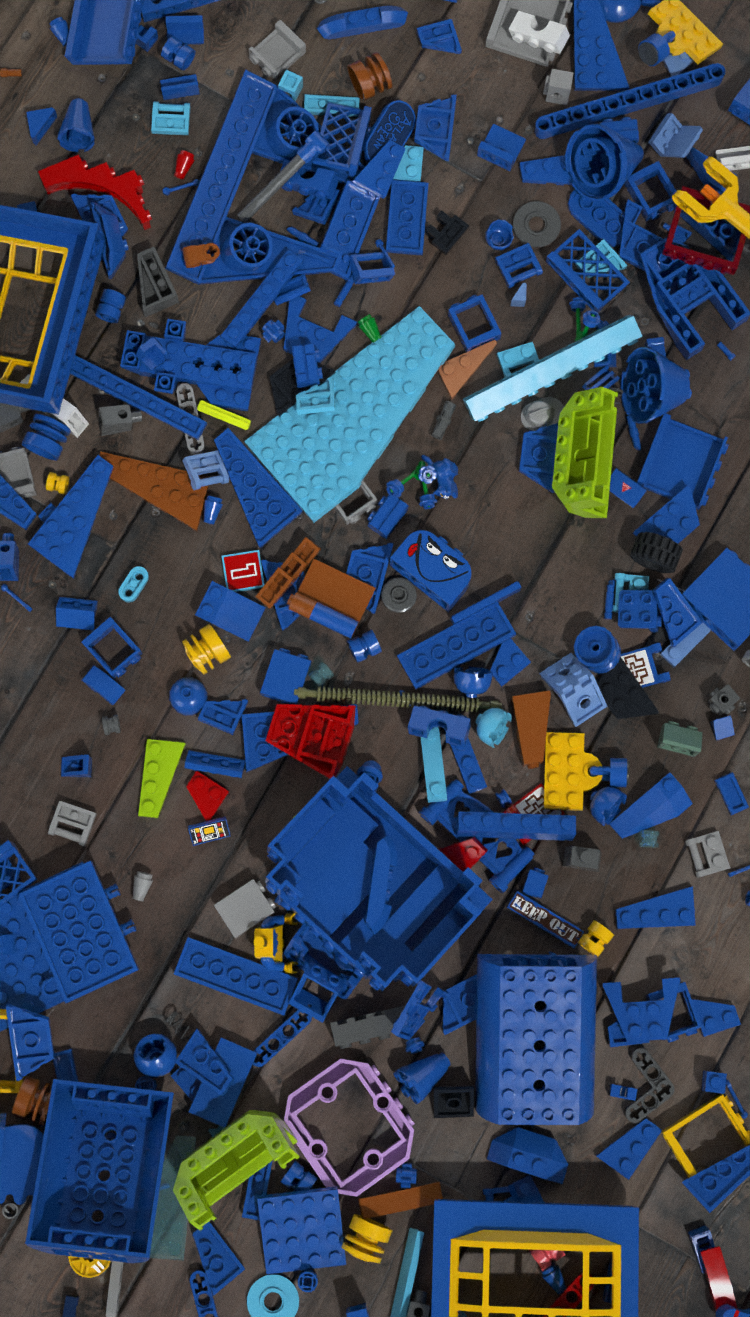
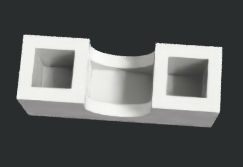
M518 11L508 29L512 39L518 43H527L533 48L539 47L549 53L555 52L560 54L570 36L566 25L549 21L543 30L536 31L539 25L535 16Z

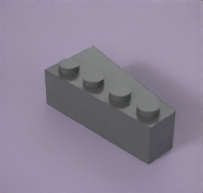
M405 1006L331 1022L335 1047L340 1046V1049L352 1047L351 1043L359 1041L360 1045L370 1043V1038L378 1037L379 1040L391 1038L390 1034L392 1033L393 1024L400 1017Z

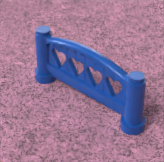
M455 779L446 787L447 801L431 802L418 813L431 826L438 820L457 840L462 842L471 837H456L457 817H453L457 802H463L464 807H468L470 812H494L477 799L464 793L462 790L464 788L463 784ZM475 837L482 844L483 838ZM498 838L496 842L483 845L488 851L479 861L494 874L489 879V882L503 894L508 889L507 885L533 859L535 854L527 846L521 848L516 839ZM504 842L506 847L511 848L512 854L496 858L498 843Z

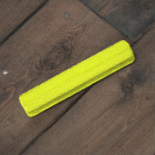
M203 400L198 404L197 410L244 430H248L251 420Z

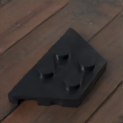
M293 359L269 377L277 415H282L296 404L297 394L307 391L312 387L297 388ZM317 362V367L322 368L323 379H319L321 385L336 372L333 369L321 366Z
M620 656L618 664L612 670L603 673L598 682V687L609 709L617 720L659 714L651 699Z

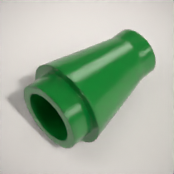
M371 314L358 321L359 328L371 342L374 343L382 338L375 318H372Z

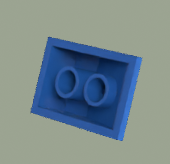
M212 581L195 615L249 642L266 607Z

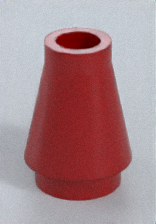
M181 150L180 154H177L175 177L182 180L185 179L186 174L195 161L192 153Z

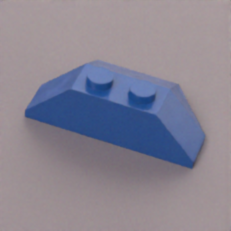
M92 202L91 208L95 223L99 224L107 238L103 257L108 278L112 279L126 258L125 251L129 250L126 239L122 240L121 233L124 232L122 221L118 222L116 215L97 203Z
M519 1127L493 1139L487 1155V1160L561 1184H563L568 1168V1163L556 1139Z

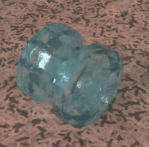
M640 831L642 838L639 847L659 848V843L657 842L659 831Z

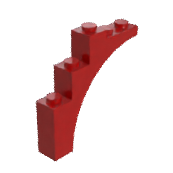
M78 154L38 171L47 194L68 189H88L112 195L113 198L129 208L137 217L144 230L151 228L149 222L152 220L148 209L144 210L142 206L145 204L141 195L144 182L141 175H137L135 170L116 176L113 167L109 168L107 162L89 169L85 159L81 160Z

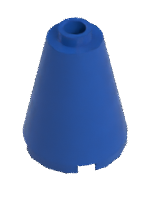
M76 98L70 102L57 136L60 146L68 151L78 152V149H84L85 152L93 148L95 142L89 106L81 98Z

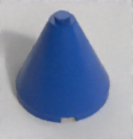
M590 124L575 131L571 136L565 153L566 171L571 173L574 180L571 184L580 195L589 200L600 201L614 196L621 189L643 159L644 152L639 144L602 124Z

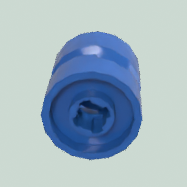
M172 36L165 43L161 51V57L169 62L174 61V65L184 71L192 63L196 51L186 44L183 45L182 41Z
M104 289L100 298L102 303L97 307L95 316L109 323H118L121 316L119 309L124 307L126 297L117 291Z
M373 630L363 633L361 638L356 636L347 640L357 663L366 660L368 655L375 656L382 652Z
M295 1161L280 1182L288 1189L293 1188L294 1191L310 1190L318 1177L310 1171L305 1172L304 1167Z

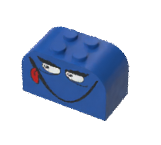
M425 530L415 531L404 540L390 557V567L449 613L468 589L471 579V567L467 560L462 557L463 554L458 549L449 547L447 545L448 542L443 537H437Z

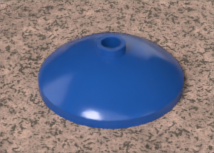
M599 0L605 20L607 22L619 23L632 18L638 12L642 0Z

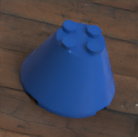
M649 347L637 348L629 355L626 362H629L626 371H622L621 389L623 390L621 399L626 414L632 416L633 422L639 424L648 423L682 405L686 399H690L692 391L690 389L689 370L683 369Z

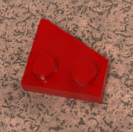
M198 771L195 772L186 786L206 821L213 818L229 794L228 790Z
M475 837L453 843L444 848H438L462 872L468 867L471 869L488 851Z

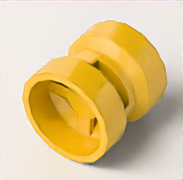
M50 472L46 481V490L51 492L55 490L65 495L69 486V476H58L56 473Z

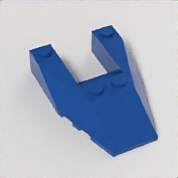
M666 237L641 253L640 257L657 311L676 347L684 358L688 360L702 351L705 342L685 316L686 313L709 299L730 329L734 330L748 320L750 311L720 271L714 269L706 270L700 265H689L683 260H672L671 257L662 255ZM676 237L673 238V245L690 249Z

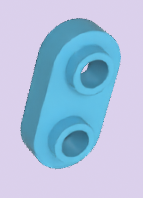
M137 566L129 572L119 588V596L123 601L133 602L137 599L149 580V575L145 568ZM141 574L143 575V578L141 580H137L136 576ZM131 590L132 595L126 596V591Z

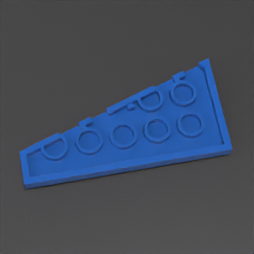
M354 704L356 706L354 726L359 724L357 704ZM274 712L242 714L246 772H250L288 755L265 741Z

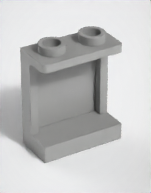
M279 20L275 24V30L255 48L252 46L249 48V59L254 65L258 64L262 68L261 70L265 76L271 77L275 81L306 53V44Z
M14 447L4 453L0 451V475L22 499L36 496L37 492L25 448Z
M254 879L214 905L235 939L275 913L273 909L276 906L270 897L268 899L265 898L263 892L266 890L260 881L256 883Z

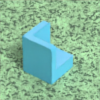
M286 70L278 84V88L290 93L292 99L296 101L303 88V77Z

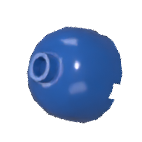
M456 667L454 669V683L460 692L466 693V697L477 698V694H483L489 689L493 672L480 667H469L466 670H463V667Z
M184 677L172 685L169 692V700L172 707L178 713L184 716H193L199 713L205 702L208 701V693L200 680L193 677Z
M604 787L599 791L595 790L590 797V812L593 818L603 826H605V823L607 825L610 824L620 813L621 809L619 806L621 802L625 804L627 795L615 787Z

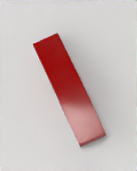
M720 1246L700 1251L715 1310L717 1311L724 1304L737 1308Z

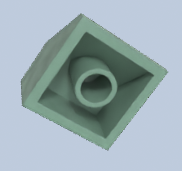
M668 721V723L662 725L657 748L695 757L701 752L703 732H699L696 727L687 726L683 728L679 727V723Z

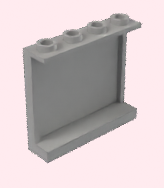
M500 0L485 47L548 67L549 61L554 60L555 52L549 53L543 48H533L524 42L518 43L512 39L508 29L518 11L535 16L539 25L536 31L543 30L549 21L566 25L568 18H565L566 13L571 12L573 2L571 0Z

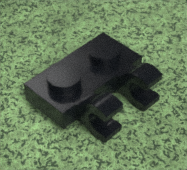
M441 210L436 220L440 224L445 225V227L439 232L430 224L425 229V234L429 238L434 239L432 241L434 247L447 255L468 230L469 225L457 215L451 218Z

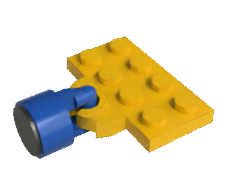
M663 0L648 12V15L659 27L655 34L640 42L638 52L641 60L649 66H656L665 60L669 53H672V56H677L684 52L699 64L721 49L723 43L680 0Z
M547 732L544 810L583 811V792L597 788L601 781H609L610 787L628 786L629 760L627 758H610V766H602L597 757L584 752L585 733Z

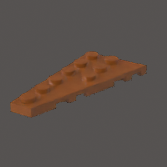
M100 451L99 456L114 467L110 480L140 496L143 500L173 516L181 523L188 525L196 532L198 531L209 485L193 490L187 471ZM198 475L199 479L210 477L206 475Z

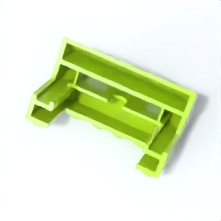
M604 387L574 393L560 412L558 420L552 489L569 513L584 518H607L617 417V408L614 407L615 397H618V393Z
M249 1110L183 1159L173 1192L188 1221L198 1230H202V1226L210 1220L214 1221L217 1219L210 1206L272 1160L277 1161L284 1169L287 1167V1163L294 1158L298 1159L300 1157L293 1146L298 1142L276 1113Z

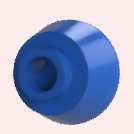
M366 761L357 770L359 777L365 772L377 784L383 779L381 766L376 761Z

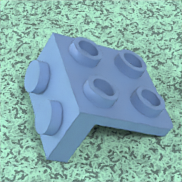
M667 113L648 143L660 157L684 158L699 139L703 129L701 126H682L672 113Z

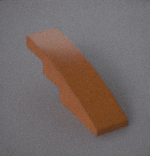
M305 537L297 549L289 555L281 567H278L255 597L271 609L321 551V548L308 537Z
M433 1182L360 1198L358 1201L362 1219L433 1205L434 1199H443L440 1182Z

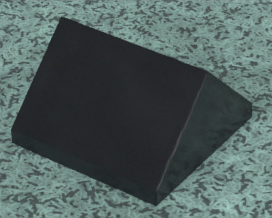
M474 1086L434 1087V1118L474 1117Z

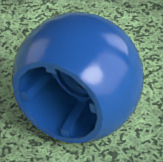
M162 1034L147 1035L135 1047V1065L142 1074L148 1077H162L168 1074L176 1064V1047L168 1037Z

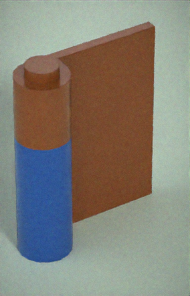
M313 559L298 592L295 595H290L287 604L290 605L289 610L351 639L376 588Z

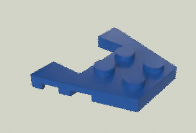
M628 199L625 205L618 256L622 260L645 271L640 254L663 240V238L635 224L643 207ZM677 225L674 237L684 243L691 236L692 232Z
M298 296L289 300L284 351L293 355V346L314 344L315 350L319 349L320 361L317 362L321 363L334 350V347L357 326V321L342 315L334 332L299 317L307 301Z
M680 977L662 979L664 1000L623 1002L621 982L603 983V988L627 1042L663 1040L668 1038L681 981Z
M420 980L400 1017L394 1022L391 1032L397 1037L410 1040L425 1022L424 1017L429 1011L434 1012L438 1007L436 1005L441 997L445 999L449 993L437 987L427 1003L424 1004L422 1000L432 986Z

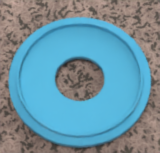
M277 1274L263 1276L255 1281L248 1292L247 1308L251 1317H295L298 1311V1291L294 1284L284 1276ZM271 1292L278 1293L282 1298L281 1307L275 1311L267 1309L264 1304L265 1296Z

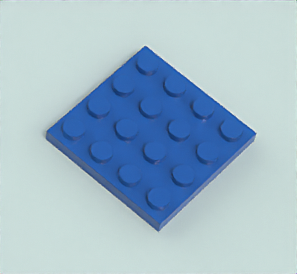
M338 1186L257 1196L266 1274L346 1265L345 1250L341 1248L344 1238Z

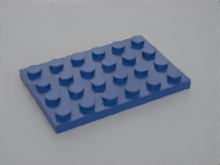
M92 861L86 862L19 894L65 1004L139 970Z

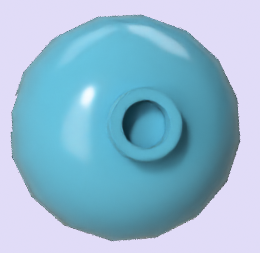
M491 708L483 714L480 713L475 722L477 724V735L480 740L494 748V744L499 745L508 732L509 727L506 724L507 721L511 722L512 715L500 708Z

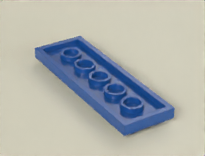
M497 601L397 655V658L416 690L516 636V632Z
M187 937L174 971V975L281 1015L286 1013L288 1003L298 978L280 971L267 970L259 963Z

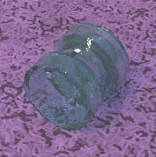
M321 661L317 665L318 670H312L308 673V676L317 686L322 688L325 685L326 679H331L335 675Z

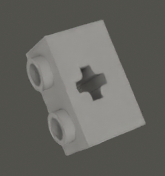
M557 69L551 70V75L546 77L543 94L547 95L545 102L567 105L574 72Z

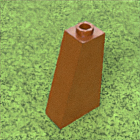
M550 690L512 696L511 698L522 766H527L528 769L538 768L539 764H542L544 760L551 698Z

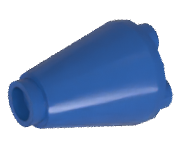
M441 1052L440 1054H434L402 1066L393 1075L402 1084L401 1091L406 1098L411 1097L413 1102L418 1104L425 1099L443 1077L451 1063L447 1056Z

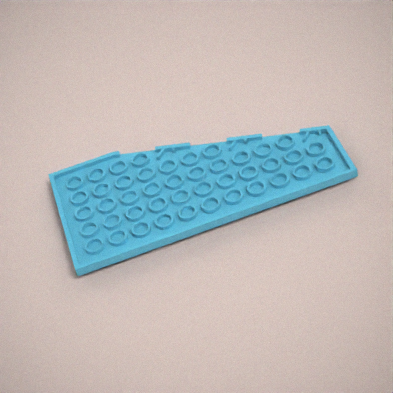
M420 306L382 334L381 339L374 343L372 342L335 371L336 373L331 376L334 379L335 411L298 415L295 404L244 441L245 445L313 523L360 487L368 471L375 461L380 458L393 439L394 433L407 414L412 411L433 376L455 348V343Z

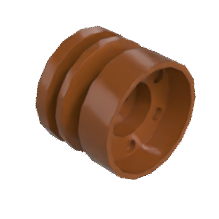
M378 52L371 54V57H365V66L360 60L347 66L352 85L362 101L375 96L374 87L379 93L384 92V88L386 90L392 88L390 72Z
M26 1076L17 1094L12 1116L25 1120L31 1112L33 1113L32 1123L35 1124L40 1117L39 1126L45 1127L51 1092L49 1093L50 1083H46L43 1089L40 1090V1080Z

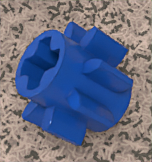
M270 320L263 326L262 330L264 332L262 334L268 343L271 340L277 343L284 337L285 333L283 330L285 328L279 320L276 322Z
M403 1163L402 1168L397 1167L396 1183H401V1188H410L411 1184H416L417 1169L412 1168L410 1163Z

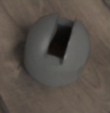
M6 1202L3 1205L2 1214L5 1218L13 1219L17 1216L18 1207L16 1203ZM9 1205L14 1212L11 1214L6 1206Z

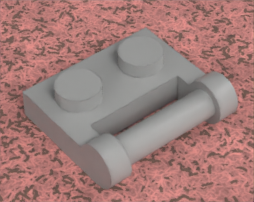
M59 801L48 834L52 836L58 835L79 842V845L85 847L97 813ZM59 822L83 829L82 835L59 828Z
M719 831L685 841L686 845L689 846L694 861L697 878L730 869ZM697 843L702 845L709 869L704 870Z

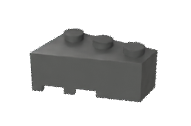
M155 247L138 253L142 306L146 318L179 303V300Z

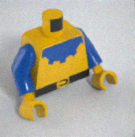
M287 913L285 916L267 917L262 922L261 927L255 929L254 955L257 959L261 960L265 969L280 972L284 970L286 974L298 972L292 969V966L298 965L297 962L284 964V923L297 925L298 922L292 921L295 913Z

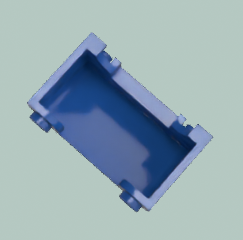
M304 922L284 951L285 957L290 962H297L298 965L296 966L304 972L309 963L313 962L346 980L338 997L347 999L361 979L355 973H349L340 969L335 961V953L332 952L330 954L322 946V938L320 936L316 938L309 931L310 927Z

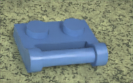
M218 450L188 456L182 460L191 480L193 490L217 483H229V475ZM212 472H218L219 474L218 476L199 479L198 476Z

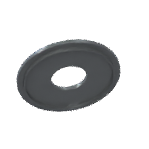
M533 201L524 204L517 210L513 219V229L515 235L522 243H529L531 247H544L551 244L559 235L561 220L559 214L551 205L540 201ZM533 217H540L544 220L545 227L542 231L535 232L530 229L529 221Z

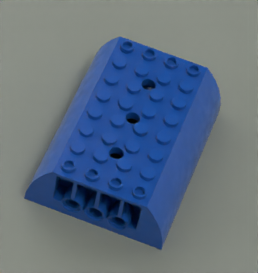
M477 954L475 1110L482 1118L498 1125H580L592 1118L594 1115L597 955ZM537 1001H544L546 1003L544 1009L537 1010L534 1007ZM542 1040L545 1042V1046L543 1049L538 1050L534 1048V1043ZM536 1080L544 1081L545 1084L541 1089H536L533 1086Z
M53 1079L25 1241L27 1246L49 1254L125 1263H142L150 1259L174 1093ZM113 1130L117 1134L116 1138L109 1141L105 1138V1134ZM104 1170L109 1171V1179L101 1181L99 1179L100 1172ZM96 1211H101L104 1214L100 1222H95L92 1219Z

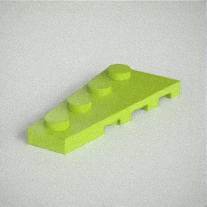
M147 739L139 817L159 818L186 743Z

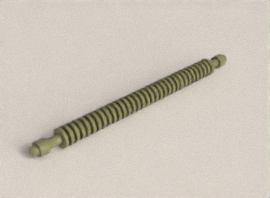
M318 686L317 690H309L306 687L294 689V695H298L300 699L313 697L317 698V702H320V698H322V702H325V698H327V702H330V699H332V703H335V699H337V703H340V699H342V703H345V700H347V704L350 703V700H352L351 704H354L356 700V704H360L361 701V705H364L365 701L366 705H369L371 701L373 706L375 702L376 706H379L380 702L381 706H384L386 702L388 707L390 703L391 707H394L396 703V707H399V704H401L402 708H404V704H406V708H409V704L413 708L415 704L418 707L419 705H426L428 708L430 706L431 710H434V706L436 710H439L440 706V710H444L445 707V710L448 711L450 707V711H454L455 707V711H459L460 708V712H463L465 708V712H468L470 708V712H473L475 709V713H478L479 709H502V703H498L496 700H490V702L479 701V697L475 701L474 698H471L469 701V697H466L465 700L464 696H461V700L459 696H456V700L455 696H451L450 699L449 695H446V699L445 695H441V699L440 695H436L435 698V694H432L431 698L430 694H427L425 698L423 693L421 697L420 693H417L415 697V693H412L410 696L409 692H407L406 696L405 692H402L401 696L400 692H397L396 696L394 691H392V695H390V691H387V695H385V691H382V694H380V690H377V694H375V690H372V694H370V690H367V693H365V689H362V693H360V689H357V693H355V689H352V692H350V688L347 689V692H345V688L340 692L341 688H338L336 691V687H333L331 691V687H328L326 691V687H323L321 690V686Z

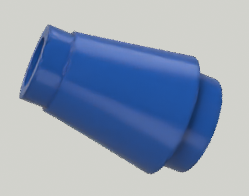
M59 17L50 22V30L63 47H66L69 28L66 20Z
M207 496V500L204 502L203 522L215 524L223 506L221 504L222 499Z
M552 1262V1265L547 1269L541 1270L542 1278L557 1294L565 1291L567 1286L558 1265Z

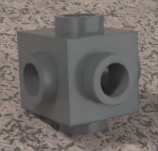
M727 684L721 690L717 687L709 695L712 698L708 700V703L713 713L722 715L725 712L728 715L736 708L734 704L741 698Z

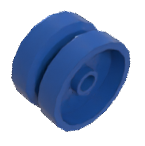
M600 626L588 627L581 631L575 640V655L589 671L598 674L606 673L618 664L621 656V647L617 639L606 628Z

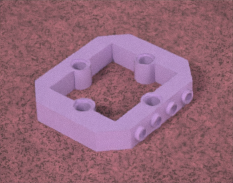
M342 1058L288 1096L284 1122L297 1139V1146L325 1187L338 1186L339 1194L357 1197L410 1158L414 1134L412 1126L414 1122L408 1114L404 1116L400 1109L403 1106L397 1097L394 1100L389 1094L392 1090L386 1081L381 1083L377 1077L380 1073L374 1064L370 1067L365 1062ZM356 1073L373 1098L374 1108L384 1114L400 1139L383 1152L375 1148L368 1149L363 1156L365 1165L344 1180H341L326 1158L328 1150L326 1142L320 1138L313 1139L297 1114L318 1099L325 1103L334 1101L337 1096L336 1086ZM324 1087H331L333 1089L332 1097L325 1098L322 1095V1089ZM380 1097H386L389 1103L387 1107L381 1108L377 1105V1100ZM314 1144H321L323 1146L321 1154L316 1155L313 1153L312 1146ZM370 1154L378 1155L379 1161L376 1164L368 1162L367 1158Z

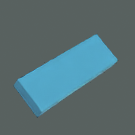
M305 94L304 109L312 115H325L328 102L359 109L360 98ZM330 110L332 116L340 115L339 111ZM351 114L348 117H359V115Z

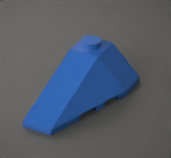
M668 773L609 825L623 839L678 817L693 803L683 786L671 773Z

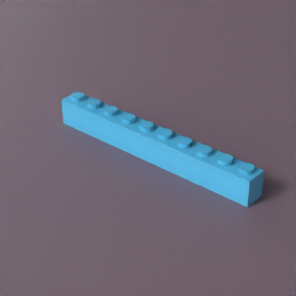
M627 315L462 400L471 419L481 422L487 419L490 413H499L505 409L504 406L510 403L512 405L522 401V397L535 395L539 392L538 389L554 385L557 379H566L572 375L571 372L577 369L578 371L584 370L588 367L589 363L602 361L605 359V355L621 351V347L628 344L630 346L637 343L638 338L642 337V334L634 316Z

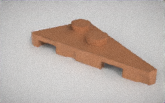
M496 340L450 359L440 366L438 373L451 399L456 396L458 391L481 366L485 358L490 355L497 345Z

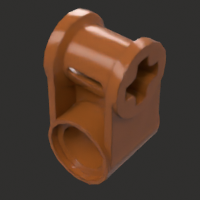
M214 243L182 248L186 268L213 263L219 257V247ZM208 250H209L210 253H213V254H214L212 257H211L210 254H207V251H208Z

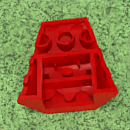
M277 704L265 741L331 779L337 775L343 765L354 730L356 706Z

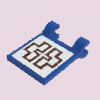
M660 643L621 654V658L642 688L671 680L669 672L658 675L652 654L662 652Z

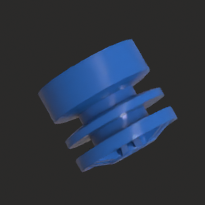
M35 414L33 416L34 422L30 423L29 426L36 433L26 432L21 444L39 456L57 461L63 451L62 446L57 442L66 443L67 438L65 436H69L71 430L52 417Z

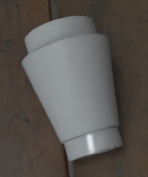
M138 871L137 875H134L132 899L144 901L153 882L152 874Z

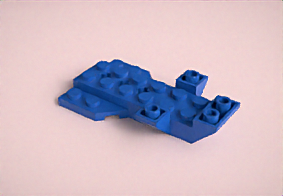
M167 319L164 338L154 337V339L164 348L168 355L164 363L153 371H149L136 357L139 346L152 337L146 336V333L127 330L120 367L140 376L156 378L154 391L173 394L177 382L194 384L202 391L210 404L241 411L249 410L261 338L246 336L237 348L223 340L221 335L206 345L185 342L186 321ZM202 362L204 365H200L197 368L195 363ZM220 365L222 368L215 371L214 366ZM239 368V370L241 371H237L236 374H233L232 369Z

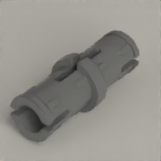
M445 401L442 412L436 418L437 422L431 433L432 437L442 440L447 426L451 424L450 419L456 408L454 403Z

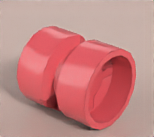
M528 1249L542 1271L552 1265V1260L558 1261L565 1256L564 1251Z

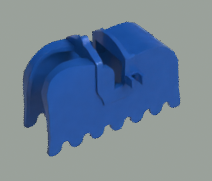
M0 1113V1204L5 1202L7 1195L11 1194L14 1202L22 1205L25 1203L28 1195H34L44 1134L30 1124L6 1125V1113Z

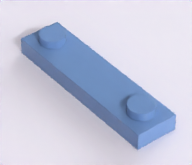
M702 623L675 647H672L670 644L660 655L674 668L711 630Z

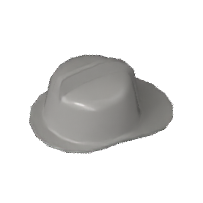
M553 397L533 401L523 408L521 421L527 429L532 431L556 424L564 406L561 401Z

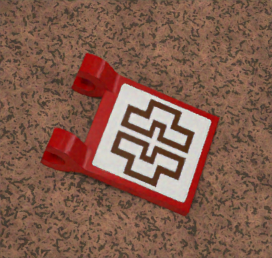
M542 783L503 812L565 815L563 810H544V785ZM519 839L523 846L532 840Z

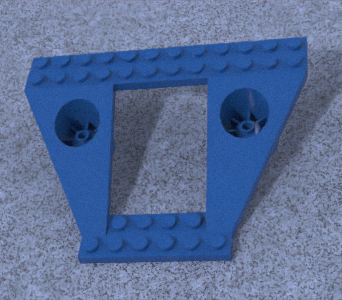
M245 70L165 269L198 285L265 279L289 249L304 261L293 276L332 273L344 280H348L352 271L349 257L359 253L380 197L351 182L355 177L348 176L349 171L313 164L312 159L308 164L305 163L303 165L306 172L315 174L318 168L335 171L339 178V183L345 184L320 248L268 231L258 224L244 223L227 217L251 154L283 164L284 160L291 161L297 155L296 151L303 146L301 138L306 140L315 130L320 133L322 128L309 111L300 107L288 94L279 89L277 85ZM283 121H288L289 124L286 125V124H284V123H282V122H283ZM280 127L285 129L283 134L280 132ZM286 136L289 142H286L283 137ZM330 138L326 139L330 144L333 143ZM296 142L298 147L291 145V143ZM337 147L329 150L333 156L340 153ZM326 152L320 154L318 158L325 160L328 159L329 156L326 154ZM344 156L336 159L339 163L347 164ZM359 162L356 176L365 167L361 162ZM241 235L243 240L235 239L234 236ZM214 243L219 247V257L213 263L186 268L182 248ZM233 243L239 245L238 250L234 251ZM209 250L207 251V254H210L211 257L214 255L213 253H210ZM240 252L243 258L240 259L236 253ZM255 253L262 256L258 263L254 256ZM246 257H250L252 263L245 262Z

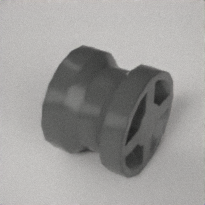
M114 714L112 717H102L105 736L110 735L112 732L121 733L118 714Z

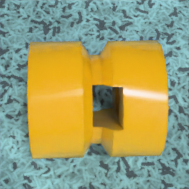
M593 920L587 929L588 934H583L578 944L592 955L599 957L605 949L603 945L608 944L614 934L602 924ZM593 937L598 940L597 943L592 941Z

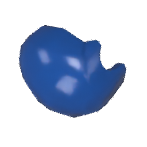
M498 219L493 221L486 231L488 245L495 250L508 248L514 238L512 225L506 220Z

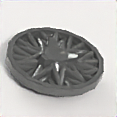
M393 578L383 586L381 593L382 602L392 612H406L415 604L417 598L416 589L407 579Z

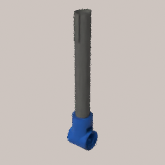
M315 130L305 140L304 146H301L296 151L297 155L237 214L238 217L246 223L305 163L308 164L316 154L320 155L330 143Z

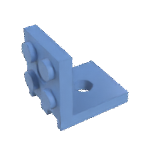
M572 653L564 656L561 660L539 673L541 678L560 697L575 727L607 707L593 674ZM584 699H587L584 704L580 705Z

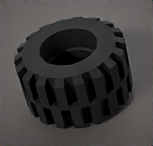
M640 532L636 537L630 557L637 564L660 573H674L683 549L675 541L665 536L650 532Z

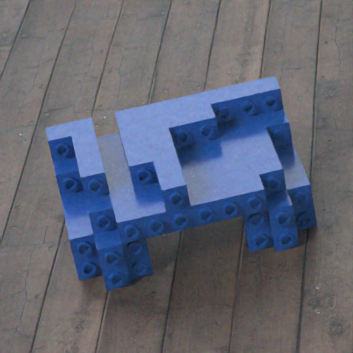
M347 766L336 778L333 776L267 846V856L275 864L279 863L266 876L265 887L273 895L275 893L279 895L281 906L287 911L291 909L295 913L294 917L301 924L305 922L310 927L309 931L316 938L319 936L322 938V946L330 954L332 952L338 953V958L345 965L349 963L354 968L353 972L360 979L362 977L368 978L370 980L369 984L376 991L379 989L383 991L398 974L401 976L400 980L409 987L411 985L414 987L493 899L479 887L483 880L469 867L462 872L376 793L379 785L365 772L359 777ZM389 835L394 842L398 857L397 867H390V870H393L392 881L387 884V889L390 890L389 901H385V904L392 906L385 925L378 933L374 934L365 924L375 849L377 842Z

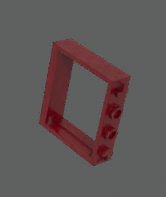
M682 186L681 191H686L705 208L709 209L713 204L700 191ZM738 202V205L750 214V205ZM676 205L662 255L669 256L672 260H683L689 265H700L706 270L714 269L724 275L725 273L734 275L739 265L746 236L742 233L740 234L733 262L673 245L672 241L682 210Z

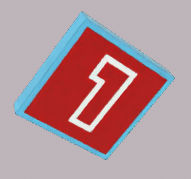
M259 550L222 556L226 588L234 592L263 588L265 584Z

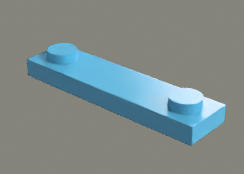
M434 727L430 730L428 738L420 737L428 803L447 801L439 727Z

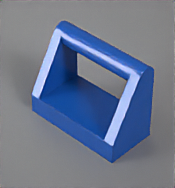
M383 252L353 254L349 257L355 285L390 281L395 275L394 268L390 266ZM381 259L383 268L362 270L358 262Z

